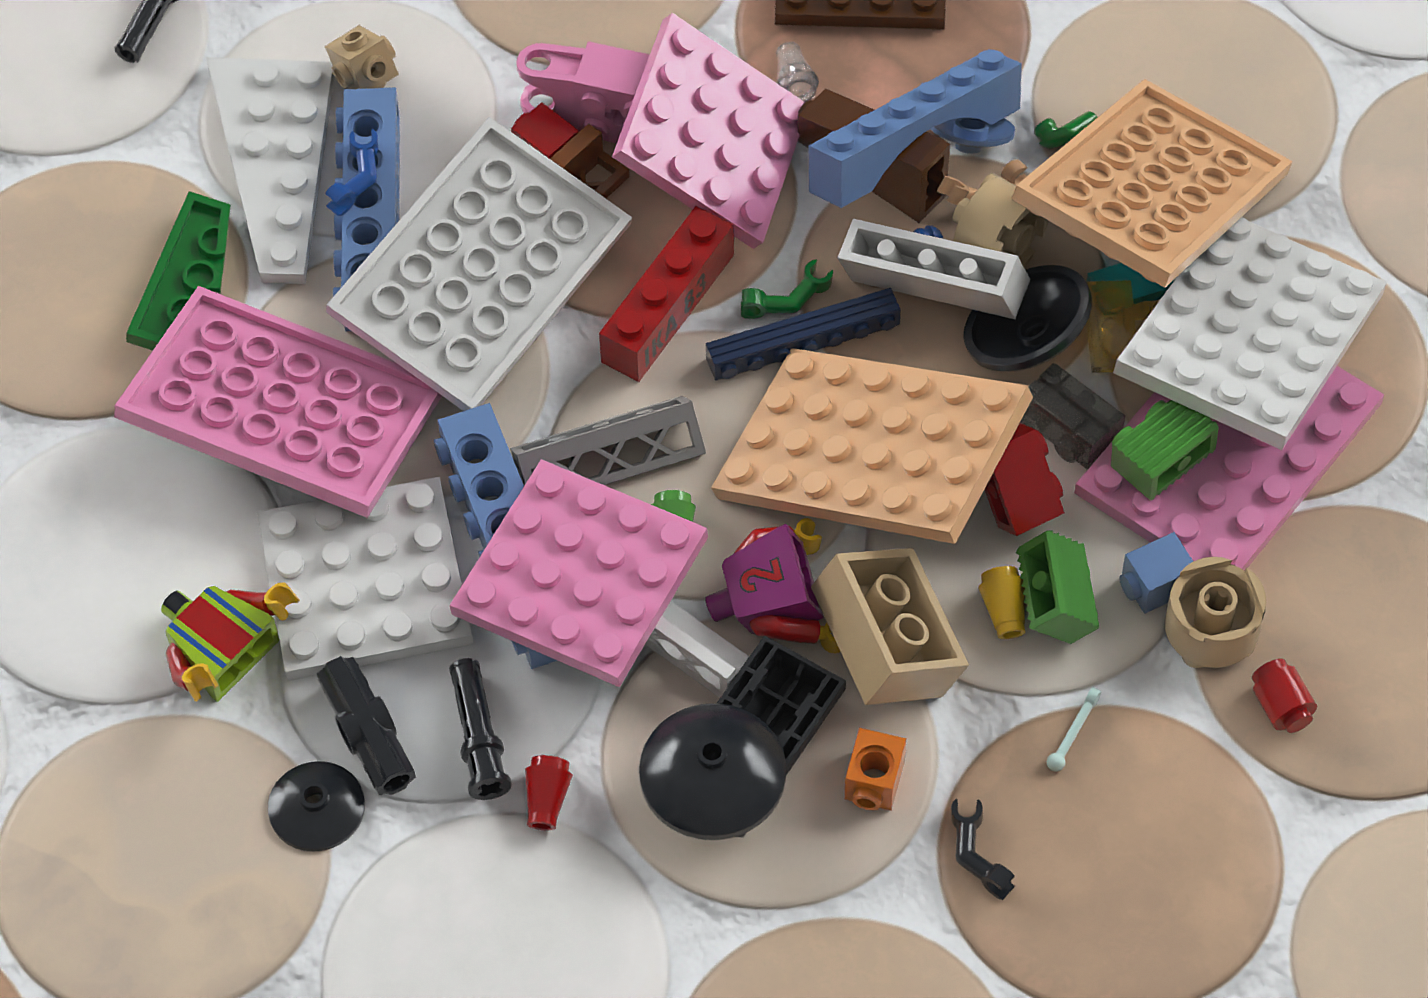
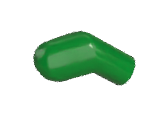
M1087 111L1060 128L1056 126L1053 119L1047 118L1034 128V135L1039 138V145L1044 148L1053 149L1061 147L1098 117L1095 113Z

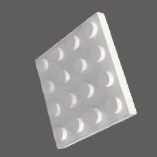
M440 477L386 487L368 518L323 500L257 512L270 588L277 583L284 582L289 585L300 599L298 603H291L285 607L289 613L286 620L281 621L275 615L287 681L315 676L325 667L327 662L340 656L344 658L354 657L360 667L474 644L470 622L453 616L450 610V604L461 588L462 583Z

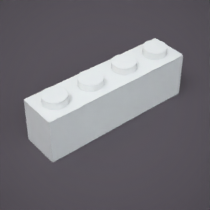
M857 219L852 220L838 255V260L854 282L884 289L891 288L892 291L1012 319L1016 318L1030 281L1017 255Z

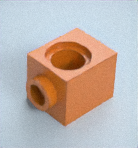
M859 728L845 777L844 800L852 801L856 806L866 810L882 808L892 811L905 762L907 738ZM869 769H878L884 772L885 775L879 778H871L866 776L864 772Z

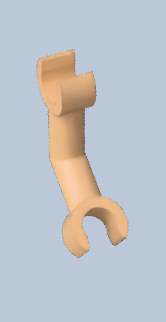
M1019 159L1012 160L1003 168L1001 178L1017 185L1027 177L1026 174L1018 175L1028 167ZM944 176L937 192L948 195L949 197L946 201L958 205L964 198L971 199L978 189L969 187L953 177Z

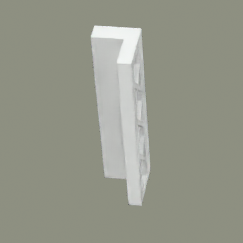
M670 601L645 643L649 648L719 698L749 658L747 654L672 601Z

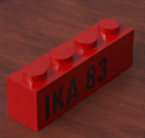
M697 206L694 207L599 332L601 363L640 382L733 258V224Z

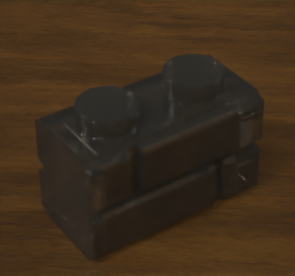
M1052 363L1039 376L1037 381H1033L1028 386L1033 399L1020 423L1038 430L1043 437L1054 444L1059 456L1069 463L1076 461L1084 468L1089 469L1119 431L1124 428L1126 416L1056 363Z

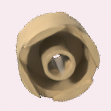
M990 173L985 177L980 188L972 198L962 199L955 208L952 219L958 225L953 241L1017 255L1025 268L1036 252L1030 248L1035 235L1043 238L1049 221L1031 213L1026 207L1012 200L1016 185L994 173Z
M1207 557L1193 561L1180 572L1179 577L1171 588L1165 616V632L1172 647L1190 667H1227L1240 662L1254 652L1265 614L1266 593L1260 579L1254 572L1247 567L1243 570L1232 565V560Z

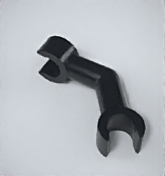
M955 799L951 805V820L957 828L956 861L979 878L984 887L993 896L1003 900L1015 887L1010 882L1015 875L1005 866L998 863L993 865L975 852L976 829L980 827L983 821L982 803L978 799L976 813L971 817H963L958 813V800Z

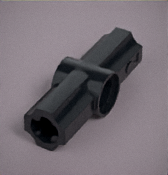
M340 656L327 662L325 667L317 673V678L336 714L337 726L352 755H358L378 795H393L406 789L407 785L416 778L415 770L396 737L397 731L385 703L380 696H374L366 677L360 670L359 664L355 661L354 657L344 658Z

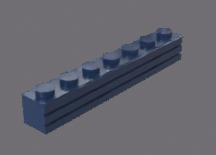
M887 288L705 343L706 360L715 381L723 378L729 379L739 373L749 370L756 371L763 366L776 362L782 363L786 356L791 354L790 349L792 348L815 352L825 347L838 346L845 341L855 338H865L869 334L878 331L891 330L895 326L900 325L901 309L892 289Z

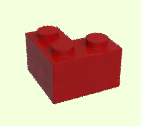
M1019 423L984 489L998 528L1015 536L1065 513L1060 500L1063 497L1061 483L1057 476L1050 472L1045 457L1049 454L1047 443L1038 430Z

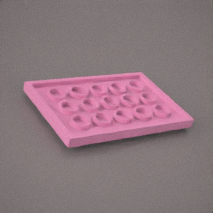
M198 286L115 404L114 418L368 518L442 395L395 362Z
M1336 366L1282 450L1211 418L1219 427L1217 445L1214 452L1209 453L1207 458H1203L1199 464H1196L1193 469H1189L1187 474H1183L1180 479H1176L1174 484L1169 485L1166 490H1163L1160 495H1156L1153 500L1145 497L1111 467L1112 442L1078 480L1074 493L1150 543L1175 532L1193 561L1207 557H1223L1232 560V565L1245 570L1381 406L1384 394ZM1154 392L1125 427L1131 426L1134 429L1145 420L1147 412L1155 403L1160 400H1164L1167 403L1171 399Z

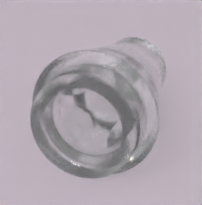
M794 42L780 45L776 50L777 84L804 102L813 99L819 85V80L804 57L801 47Z

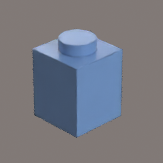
M1175 532L1125 554L1122 575H1120L1121 587L1127 598L1131 601L1136 600L1144 614L1168 603L1170 591L1175 580L1179 577L1180 572L1193 560Z

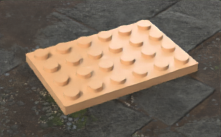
M1144 79L1019 182L1015 187L1012 200L1026 207L1031 213L1041 216L1064 229L1069 235L1102 251L1107 257L1118 260L1137 271L1145 279L1166 288L1285 178L1293 161Z
M790 349L791 354L786 356L711 487L717 499L956 544L1033 399L1028 385L801 349Z

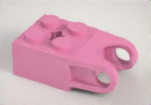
M589 41L586 48L546 43L527 46L518 55L516 63L519 76L529 84L521 95L520 104L523 113L530 112L535 108L529 101L536 95L552 97L553 102L548 107L579 130V132L590 123L602 132L603 141L617 143L650 54ZM542 57L547 59L550 65L545 70L539 71L529 69L526 63L532 58Z

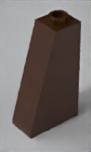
M825 88L814 100H807L799 109L797 132L800 136L798 142L809 149L810 144L875 109ZM928 132L923 133L897 156L884 172L872 192L920 223L946 197L945 194L937 192V189L944 176H948L950 143Z

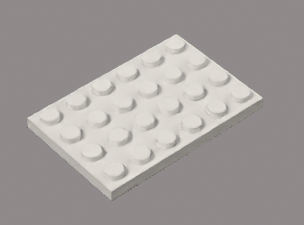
M488 117L328 302L326 313L461 410L466 411L481 406L628 229L632 217L491 117Z
M1241 217L1176 277L1118 357L1113 373L1282 450L1381 299L1387 282L1370 275L1366 271L1358 270L1329 257L1325 253L1317 252L1290 240L1284 235L1274 233Z

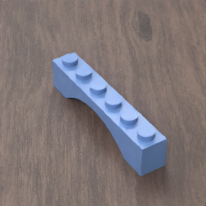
M988 49L982 51L966 62L952 67L949 71L928 82L922 83L919 87L892 99L880 108L862 115L852 123L810 144L809 192L843 208L872 192L884 172L897 156L917 137L932 127L948 120L965 117L980 119L992 125L1020 110L1022 63L1004 56L1002 52Z

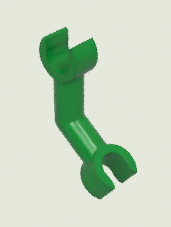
M817 259L808 262L805 266L803 280L788 296L766 295L764 291L757 288L743 289L741 317L757 319L766 313L794 314L798 312L814 293H823L831 287L833 270L828 272L824 278H815L812 275L816 271Z

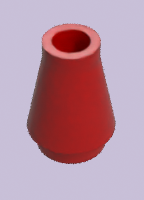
M537 755L531 758L530 766L525 768L528 805L527 826L530 828L544 831L556 829L557 818L573 774L569 772L570 763L567 760L556 756Z

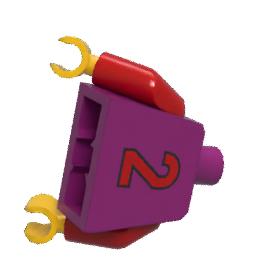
M803 518L797 523L795 530L791 526L784 524L779 527L759 528L751 531L735 550L734 554L724 559L722 563L727 588L705 597L706 606L712 619L715 622H719L735 615L736 619L751 634H756L759 637H764L765 635L770 639L816 644L820 640L821 646L829 653H840L841 651L835 638L830 634L831 630L828 623L826 622L825 626H821L818 621L823 619L824 615L811 588L814 580L807 555L816 553L820 549L822 540L821 535L811 536L815 531V522L810 518Z

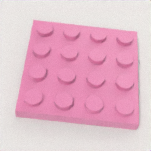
M671 13L661 23L612 157L691 209L697 206L733 224L734 237L754 249L763 243L800 136L797 132L798 111L805 102Z
M541 459L450 604L451 614L620 687L708 539L707 528Z

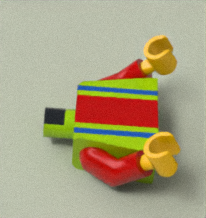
M284 582L273 585L267 592L232 589L225 592L216 586H210L194 601L178 590L172 592L164 600L161 612L172 620L165 632L169 642L166 650V659L173 683L189 691L194 701L202 698L199 692L205 689L218 702L280 641L275 620L272 616L276 615L281 621L286 620L289 613L285 607L291 603H298L300 601L298 596Z

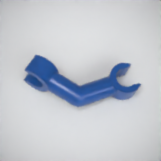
M371 129L372 140L367 144L357 143L354 131H351L349 135L350 152L357 158L359 174L345 184L341 182L333 184L325 192L332 199L326 207L337 216L347 213L353 206L355 198L377 181L375 155L379 148L378 135L374 129Z

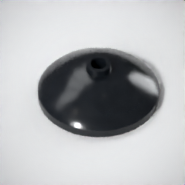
M1043 265L1025 269L1030 281L1015 319L974 309L971 310L964 327V343L973 360L990 370L1011 372L1037 367L1058 356L1076 340L1090 316L1092 294L1085 279L1077 271L1060 265Z
M700 704L674 713L660 723L651 733L644 745L640 758V786L651 811L662 823L674 831L688 837L703 840L733 838L760 825L778 805L786 782L785 755L775 733L754 714L731 705ZM711 751L721 755L716 760H708L704 757L706 753Z

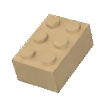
M913 548L835 554L811 586L865 705L943 697L969 666Z

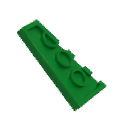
M188 191L126 332V342L153 351L198 286L221 294L231 204Z

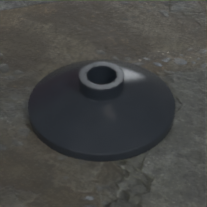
M323 761L304 763L286 772L274 785L268 800V816L275 833L288 845L304 851H323L342 844L358 829L365 811L364 793L356 777L342 766ZM320 794L323 796L317 803H308L306 801L311 795Z

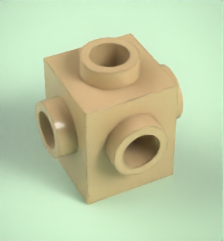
M361 25L356 26L324 46L332 63V72L336 80L344 88H384L386 82L399 75L393 62V58L396 57L395 50L389 40L383 35H376Z

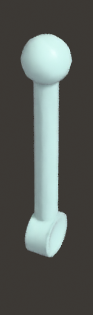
M1094 687L1090 689L1081 710L1057 752L1048 756L1046 762L1051 771H1061L1065 767L1064 757L1090 711L1097 704L1101 695L1100 690Z

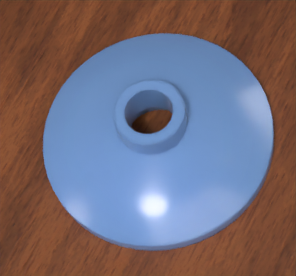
M965 117L948 120L931 128L938 136L955 143L957 150L969 154L979 153L981 148L1006 144L1012 141L1015 136L1014 125L1005 118L990 125L980 119Z

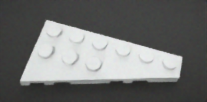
M206 57L261 282L306 285L335 77L331 68L332 63L325 61Z

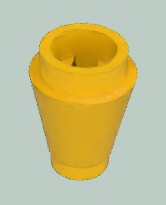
M1000 566L986 570L981 574L982 583L978 589L997 631L998 638L1013 639L1026 633L1024 626L1025 595H1023L1025 588L1021 586L1024 580L1020 578L1018 568L1014 566Z

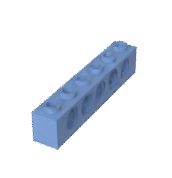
M396 87L344 90V107H336L337 133H343V142L335 144L337 169H343V178H335V183L341 182L345 184L359 174L357 158L350 152L349 135L351 131H354L357 143L367 144L372 140L371 129H374L378 135L379 148L375 155L377 181L375 184L355 198L353 206L347 213L342 216L334 215L336 241L342 240V250H334L335 277H341V287L400 220V111ZM341 287L333 288V297Z
M490 403L438 419L440 438L433 440L441 465L450 464L454 474L448 476V480L455 501L457 503L464 501L468 512L463 514L468 534L471 540L479 538L483 549L488 545L524 487ZM473 459L483 460L479 463H469ZM487 496L499 497L491 501L483 500ZM484 550L478 551L479 557L481 556ZM512 641L517 655L526 654L531 669L558 661Z

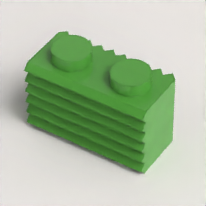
M1160 400L1149 409L1143 422L1134 429L1131 426H1127L1115 436L1112 441L1111 467L1145 497L1153 500L1156 495H1160L1169 485L1174 484L1176 479H1180L1183 474H1187L1189 469H1193L1196 464H1199L1203 458H1207L1209 453L1214 452L1217 445L1219 427L1210 417L1173 400L1167 403L1164 400Z
M1050 530L1019 546L1016 554L1019 555L1017 562L1021 563L1018 569L1022 571L1020 578L1024 580L1021 585L1025 588L1023 595L1027 596L1024 603L1028 604L1026 611L1029 612L1027 619L1031 621L1029 628L1069 644L1099 629L1098 612L1095 605L1084 543L1078 544V541L1065 538V535L1059 536V533H1053V530Z

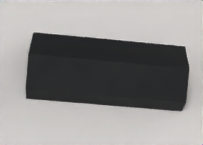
M764 635L716 704L731 705L744 709L766 723L775 733L783 748L787 775L846 690V680ZM713 751L704 755L708 760H716L721 756ZM744 833V834H742V835H739V836H736V837H743V838H744V836L746 835V833Z

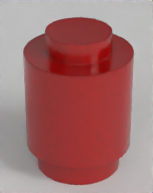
M1285 659L1271 660L1260 666L1252 674L1251 678L1255 684L1253 692L1276 730H1287L1289 733H1294L1304 729L1313 721L1312 715L1317 709V704L1296 668L1288 665Z

